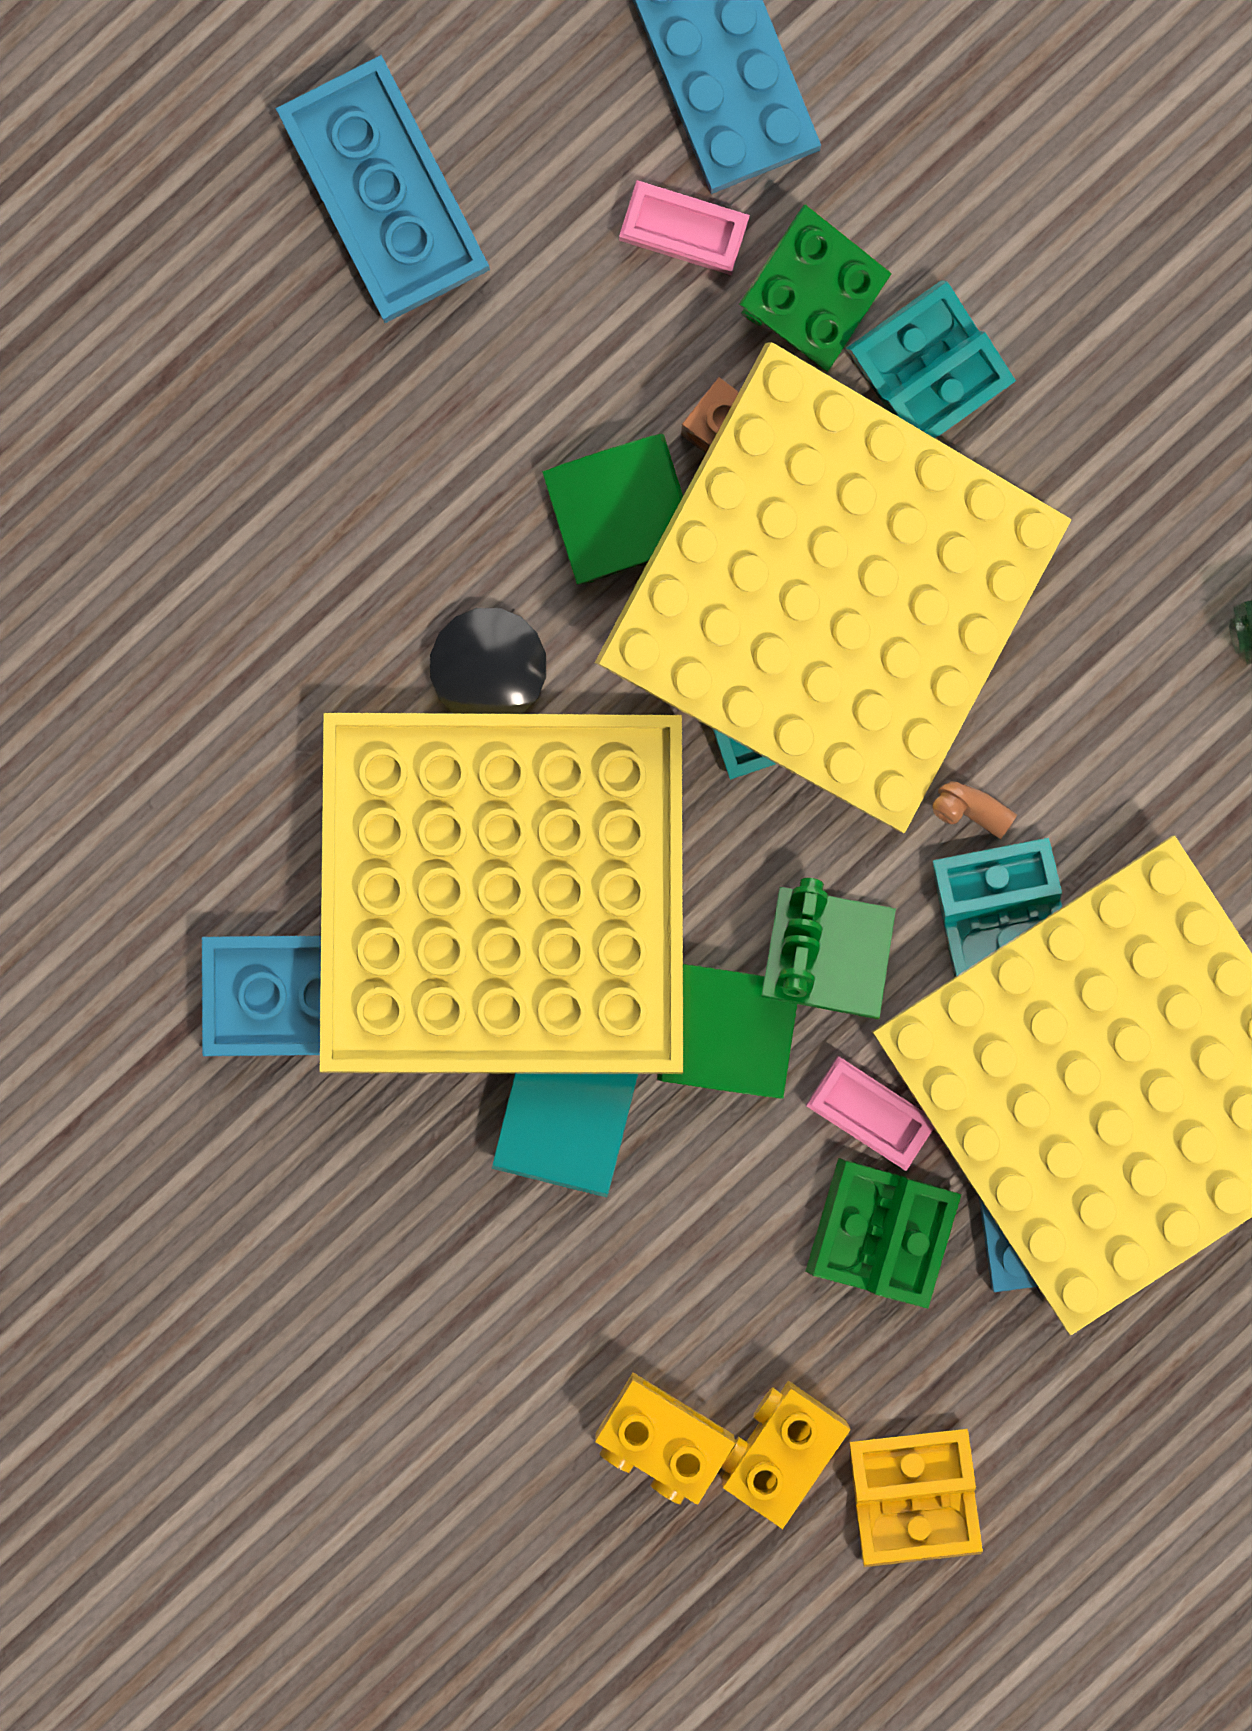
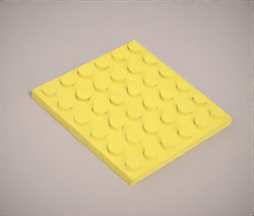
M772 342L765 343L594 663L889 827L905 833L1072 519Z
M324 713L320 1073L682 1074V715Z
M1171 836L872 1031V1034L1070 1336L1252 1218V953L1175 836Z

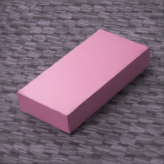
M637 180L619 235V241L732 275L750 215Z
M839 1056L835 1058L806 1103L808 1108L905 1171H907L934 1129L922 1110Z

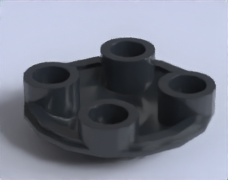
M475 608L454 617L439 632L430 653V679L439 700L453 714H523L539 699L541 689L546 680V652L538 633L521 616L501 608Z

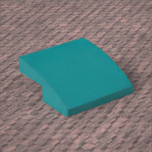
M944 280L939 281L846 347L857 367L888 411L933 438L940 436L1016 382L986 332L978 330L948 281Z
M1049 838L936 859L932 862L954 978L1062 908V889Z
M515 1073L492 1169L607 1198L638 1074Z

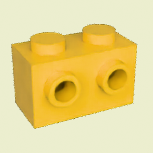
M633 1372L595 1434V1442L603 1447L599 1453L602 1458L627 1473H630L634 1466L654 1478L650 1486L655 1491L677 1504H681L684 1498L697 1505L699 1504L736 1444L733 1433Z
M787 1381L781 1392L773 1387L767 1392L753 1414V1418L759 1421V1424L747 1441L740 1437L735 1440L736 1444L721 1466L726 1471L721 1478L723 1489L781 1529L787 1524L851 1430L845 1419L790 1381Z

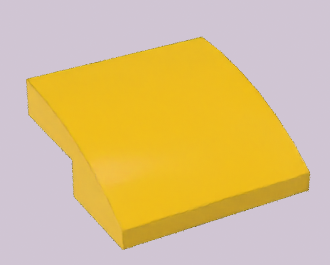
M968 1429L849 1442L863 1567L982 1554L983 1549L975 1498L976 1483Z

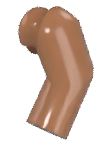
M953 781L938 789L940 796L935 799L932 805L934 814L948 824H956L964 814L1000 840L1017 817L1016 813L987 793Z

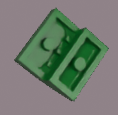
M656 434L542 471L577 585L588 584L636 566H646L683 498L664 434Z
M683 964V1073L657 1074V1080L783 1099L797 1004L761 997L765 976Z
M838 1158L805 1272L815 1277L864 1289L878 1296L928 1309L962 1194Z

